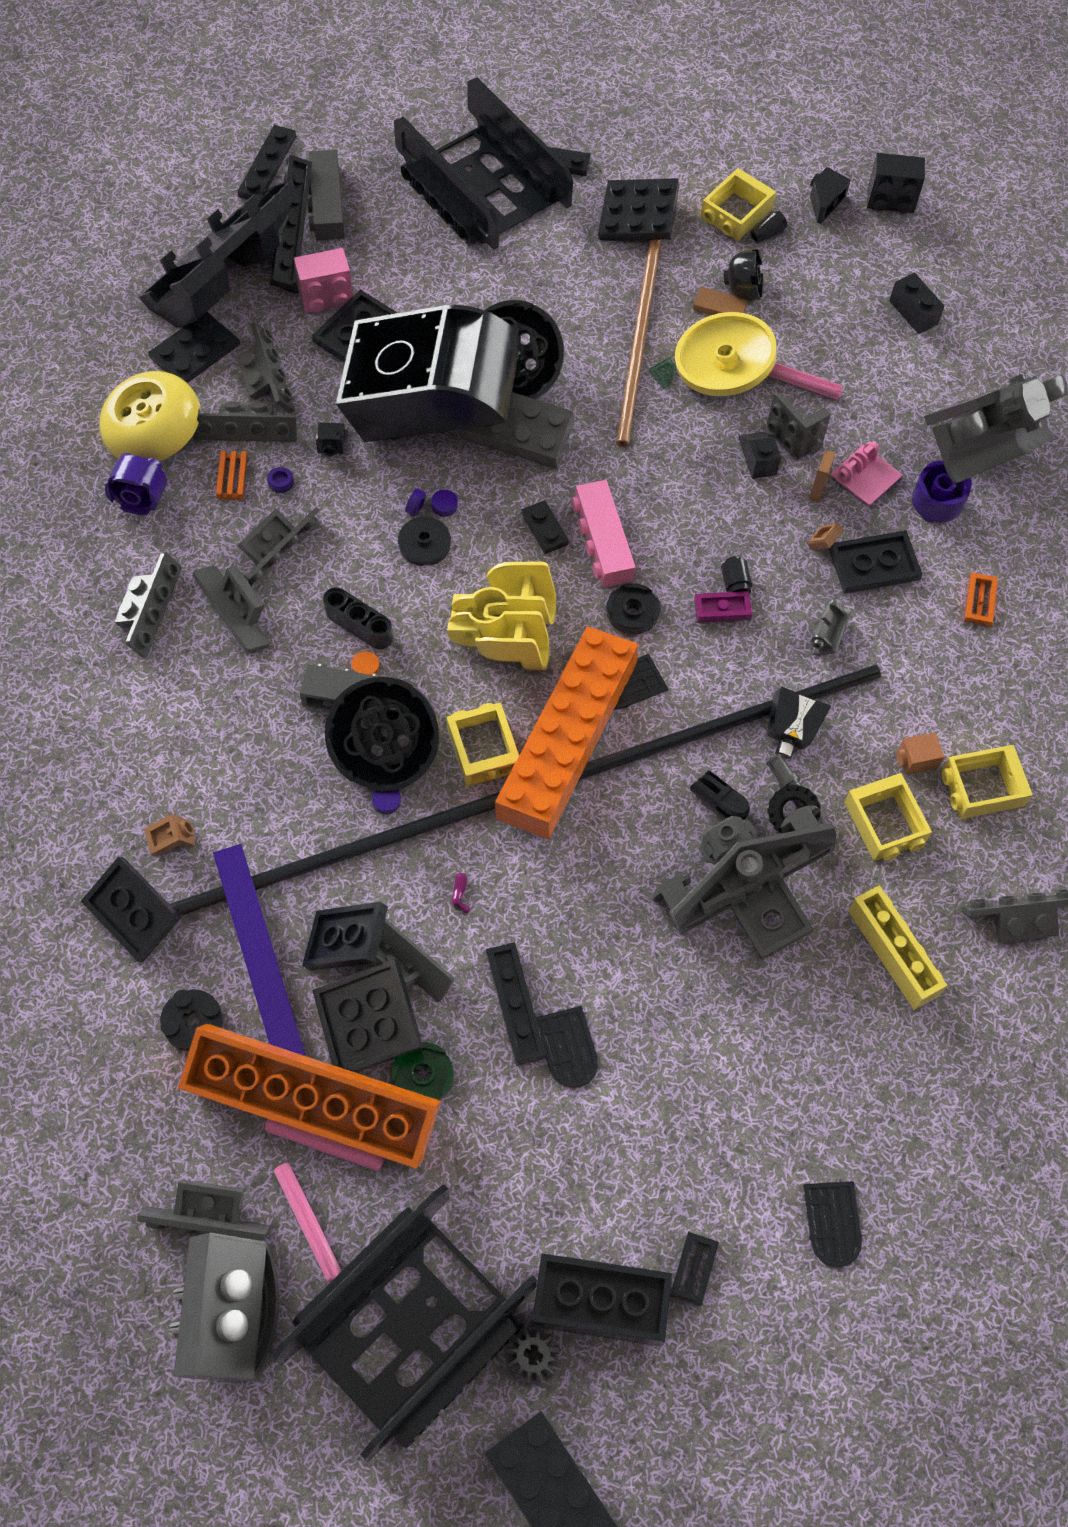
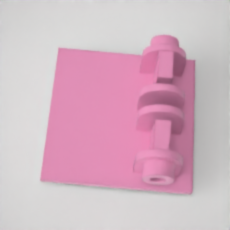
M875 441L863 444L830 474L831 477L868 506H871L903 476V474L878 456L880 447Z

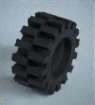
M790 785L782 787L773 794L768 803L767 814H769V821L776 831L786 833L781 831V825L785 819L783 808L788 801L793 799L801 801L804 806L814 805L820 810L814 817L819 821L821 817V804L816 794L810 789L800 785Z

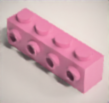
M607 480L577 485L575 497L571 499L574 513H579L580 516L578 520L581 534H585L587 538L585 546L588 556H592L594 560L592 567L595 578L600 579L602 588L634 582L636 567Z

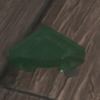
M670 357L649 369V373L663 389L667 388L673 381L672 378H674V363Z

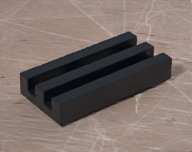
M691 1232L687 1233L671 1289V1297L694 1303L700 1307L702 1306L719 1244L718 1241ZM692 1241H694L698 1245L686 1288L683 1292L679 1290ZM704 1245L710 1247L698 1294L694 1296L691 1295Z

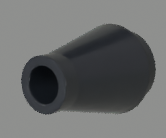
M771 211L750 231L751 237L759 243L765 239L782 234L784 229L787 228L786 218L780 211Z

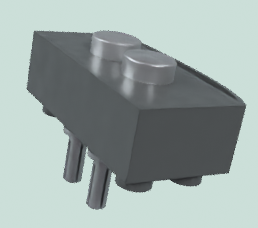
M211 1232L192 1236L189 1238L184 1287L173 1291L175 1293L173 1298L175 1300H182L180 1322H174L169 1325L171 1328L169 1332L171 1334H178L173 1377L228 1383L254 1381L270 1352L278 1319V1280L270 1247L265 1241ZM261 1300H263V1305H262V1318H261V1325H260V1330H259Z

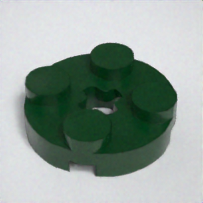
M422 1042V1049L395 1058L391 1071L394 1086L440 1101L450 1091L454 1080L453 1065L446 1052L438 1045ZM422 1067H427L431 1077L425 1078L424 1081H419L418 1076L414 1075L415 1070L421 1071Z

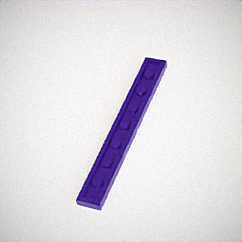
M242 844L213 852L269 1044L306 1056Z

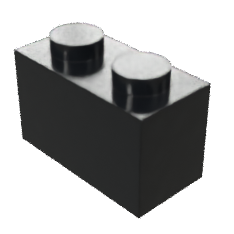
M915 272L895 282L889 300L918 334L938 325L945 307Z

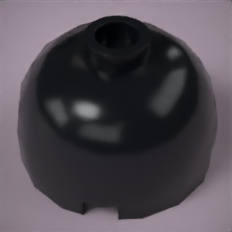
M759 249L739 252L731 259L728 270H724V283L730 286L734 296L748 300L761 299L760 297L763 294V273H761L759 266L762 265Z

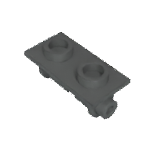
M830 600V602L826 603L821 617L824 622H819L816 632L812 637V646L815 648L813 655L837 652L851 617L852 608L842 609L840 602L837 600Z

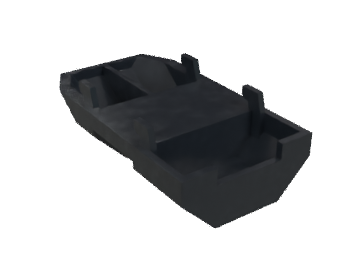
M293 178L263 190L258 194H254L223 222L220 221L222 213L219 209L213 212L207 218L212 232L176 264L173 262L176 259V255L172 250L160 259L166 273L139 296L144 305L175 327L196 322L230 291L226 266L222 262L226 257L244 267L264 260L280 245L295 194Z

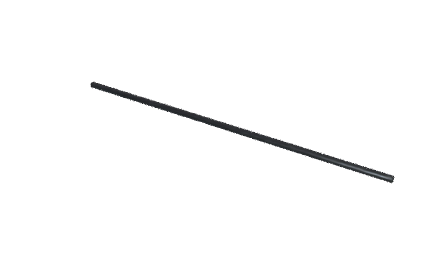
M873 665L796 692L813 699H818L880 678L881 671L878 665ZM772 700L589 761L579 780L770 715ZM500 792L253 875L251 877L255 890L495 809V801ZM223 886L173 902L170 905L181 916L227 899Z

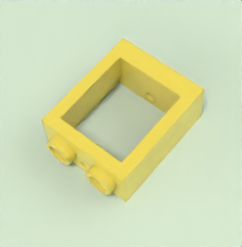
M737 168L703 200L700 217L723 231L725 235L739 241L773 209L776 191ZM734 193L755 206L741 221L720 208Z
M501 702L496 704L486 703L477 709L457 711L451 716L446 717L447 730L466 787L509 776L519 757V753ZM497 720L508 754L469 764L458 730Z
M1014 745L949 757L941 770L943 783L949 786L951 792V806L955 811L957 810L960 819L1025 807L1032 797L1031 789ZM998 765L1009 796L970 803L959 772Z
M902 773L850 790L844 803L873 861L882 858L884 861L892 860L899 856L900 852L907 849L910 852L917 851L926 845V841L932 833ZM894 796L913 835L881 845L863 807Z

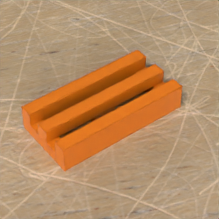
M223 450L220 451L216 488L217 499H244L248 460L247 451H241V454H237L236 451H231V454H227ZM230 460L227 493H223L226 461ZM236 460H241L237 493H233Z
M971 572L964 622L969 623L973 621L974 624L980 625V623H983L985 626L991 627L994 617L998 577ZM976 581H979L976 614H972ZM985 583H990L987 614L982 616Z

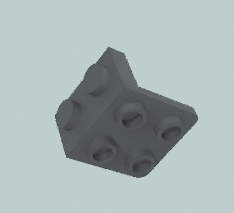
M780 393L773 395L767 427L772 435H777L781 439L786 451L793 453L799 459L810 452L814 454L822 448L831 414L825 408H822L803 419Z

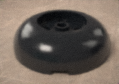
M507 300L486 308L485 311L498 316L513 327L520 337L524 334L530 335V342L523 345L520 342V354L517 359L512 392L532 399L540 398L555 384L563 368L565 348L559 327L547 312L527 301ZM529 359L536 361V366L532 370L526 368V362Z
M376 676L352 684L336 698L326 719L325 742L333 764L346 779L368 790L380 792L394 791L414 783L429 769L438 751L440 727L432 704L418 688L398 678ZM389 708L397 709L399 712L397 719L392 720L388 717L387 711ZM363 718L371 719L373 724L371 729L366 730L361 726ZM382 727L389 729L390 734L387 737L382 735ZM404 734L409 738L407 746L399 745V735ZM375 744L383 748L382 755H374L371 751L372 746Z

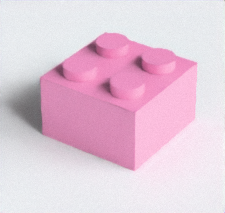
M343 248L294 258L298 291L305 313H318L324 309L334 307L341 308L353 297L350 269Z

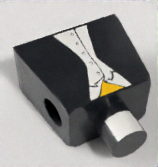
M782 686L775 691L772 698L767 730L769 737L779 740L775 754L781 753L783 758L791 759L795 747L801 749L808 747L816 736L831 706Z

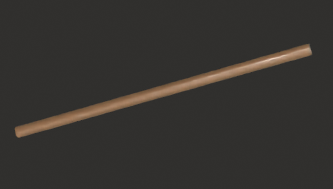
M649 240L616 440V445L621 447L629 446L662 240Z

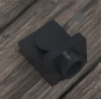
M318 423V435H316L315 439L317 453H323L327 456L343 454L344 423Z

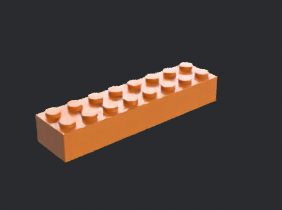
M589 626L586 627L495 801L496 820L548 840L550 839L637 664V643Z
M210 1024L196 1028L178 1085V1089L416 1169L423 1162L441 1104L440 1100Z

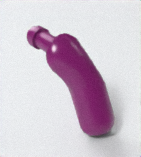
M458 873L455 878L452 905L453 907L455 905L458 906L464 913L468 914L471 910L470 907L460 901L466 889L467 875Z

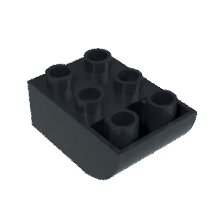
M443 305L355 320L336 405L364 443L506 423L521 337L513 327L498 316L485 310L465 305Z

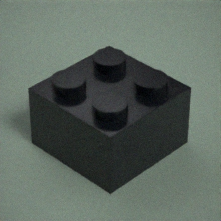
M877 153L868 184L867 208L878 211L889 210L900 213H914L925 180V158Z

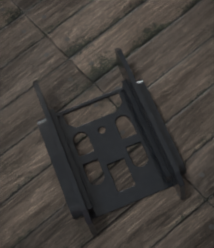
M476 77L467 81L468 110L477 120V128L436 150L403 116L394 120L395 147L406 162L400 168L405 181L408 180L410 182L408 184L419 195L422 194L424 196L423 199L433 210L436 209L438 211L437 214L447 224L452 225L451 229L461 239H465L467 245L478 240L481 244L487 243L495 250L499 248V234L556 202H560L565 208L571 207L573 179L567 165ZM471 136H474L480 142L479 150L453 164H450L440 154ZM484 154H491L504 167L492 173L480 161V157ZM471 166L473 169L471 171H466L465 167ZM512 174L524 186V189L521 192H512L500 179ZM498 190L517 207V209L505 216L486 198Z
M445 1185L433 1191L414 1211L410 1207L403 1210L294 1318L292 1324L296 1328L278 1345L271 1355L282 1366L298 1350L304 1347L380 1430L360 1454L367 1463L394 1437L405 1448H408L415 1441L414 1438L418 1434L421 1435L439 1416L438 1413L442 1409L445 1410L463 1391L462 1388L466 1384L468 1385L487 1366L486 1363L489 1359L492 1360L507 1345L510 1337L513 1334L516 1335L521 1330L523 1325L513 1313L534 1291L537 1285V1279L532 1275L506 1300L430 1221L436 1212L449 1200V1189ZM436 1235L497 1297L485 1311H468L424 1264V1247ZM405 1267H414L420 1273V1283L398 1305L383 1288ZM429 1296L437 1298L438 1302L435 1307L427 1305L426 1300ZM374 1299L388 1316L368 1336L356 1337L351 1332V1322ZM453 1314L460 1315L466 1322V1329L454 1344L443 1353L428 1336L448 1316ZM385 1332L402 1351L370 1384H367L352 1367V1364ZM419 1347L434 1364L415 1384L409 1387L401 1386L396 1380V1370Z

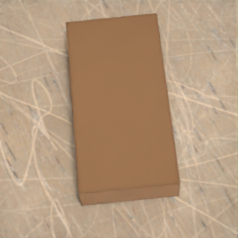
M701 286L693 310L709 315L726 312L744 313L748 299Z
M828 450L824 453L817 470L809 497L810 500L819 503L836 453Z

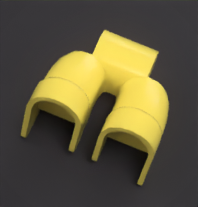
M504 562L498 564L487 573L490 587L482 588L474 594H454L452 613L447 628V635L452 641L463 646H476L479 654L487 659L521 662L525 670L547 669L549 662V636L546 625H553L555 621L556 592L550 569L546 562Z

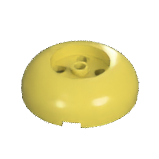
M149 371L134 375L120 383L109 394L102 407L99 429L103 443L117 460L123 453H129L146 459L154 458L159 462L163 461L182 449L195 433L199 424L197 421L198 410H201L199 399L190 385L174 374L162 371Z

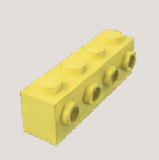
M880 885L856 897L848 910L849 914L913 1010L938 998L948 985Z

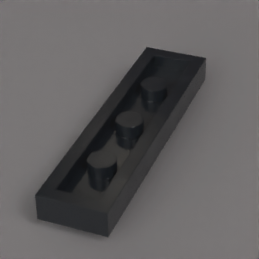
M273 125L237 191L238 197L248 200L254 194L269 188L297 137L295 130Z
M515 942L486 949L515 1065L519 1066L546 1059Z

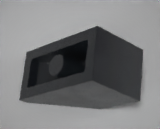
M826 167L820 174L817 173L810 184V187H812L810 199L816 221L819 224H822L847 196L851 181L829 167Z
M766 432L739 435L738 438L751 478L756 479L777 475L781 455L775 437Z

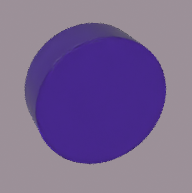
M284 467L272 469L267 475L268 486L276 493L289 491L294 485L292 472Z
M416 488L407 502L405 512L416 516L425 502L426 492Z
M450 490L437 491L431 499L432 510L435 514L443 517L454 514L458 508L457 496Z
M399 790L374 791L372 794L374 809L381 814H392L397 811L401 804Z

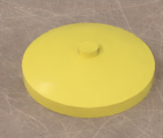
M739 312L719 313L696 322L681 336L675 350L676 367L682 381L691 389L710 396H730L752 389L770 374L777 358L776 339L770 327L755 316Z

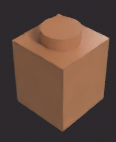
M936 732L904 738L896 751L897 762L900 767H904L906 775L938 769L945 757Z

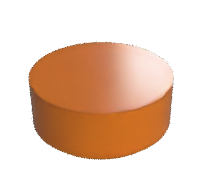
M363 651L356 654L352 659V670L367 675L379 673V659L374 653Z

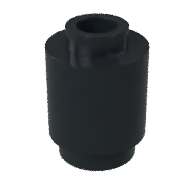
M739 556L727 558L721 565L726 591H749L750 594L752 580L747 560Z

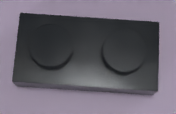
M549 147L567 165L570 174L587 176L591 153Z
M546 500L522 509L521 514L544 554L568 545L569 540Z

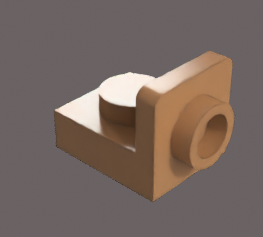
M174 814L144 829L150 853L156 857L180 845L189 848L195 845L192 824L187 819Z

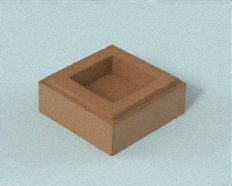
M839 523L820 526L807 544L812 550L830 548L844 529Z

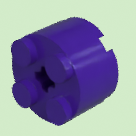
M123 453L117 460L105 485L107 498L112 503L115 500L121 504L119 509L124 512L142 516L148 515L151 510L154 511L167 485V478L161 469V463L154 458L146 459L129 453Z
M943 461L929 463L920 473L913 490L912 503L914 508L928 522H948L955 519L961 514L972 487L971 478L954 484L948 476Z

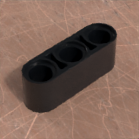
M339 587L330 588L324 593L325 613L331 621L373 648L385 649L391 645L393 641L392 624L386 616ZM357 617L363 618L361 620H354ZM379 631L385 632V633H383V634H375L376 632H379Z

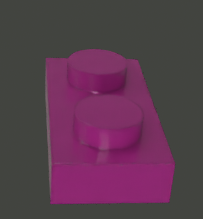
M749 591L701 593L694 596L697 623L751 620L752 610Z

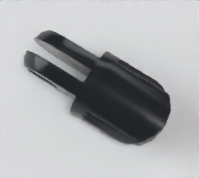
M710 770L690 786V791L726 819L731 816H737L745 820L749 815L750 804L748 800Z

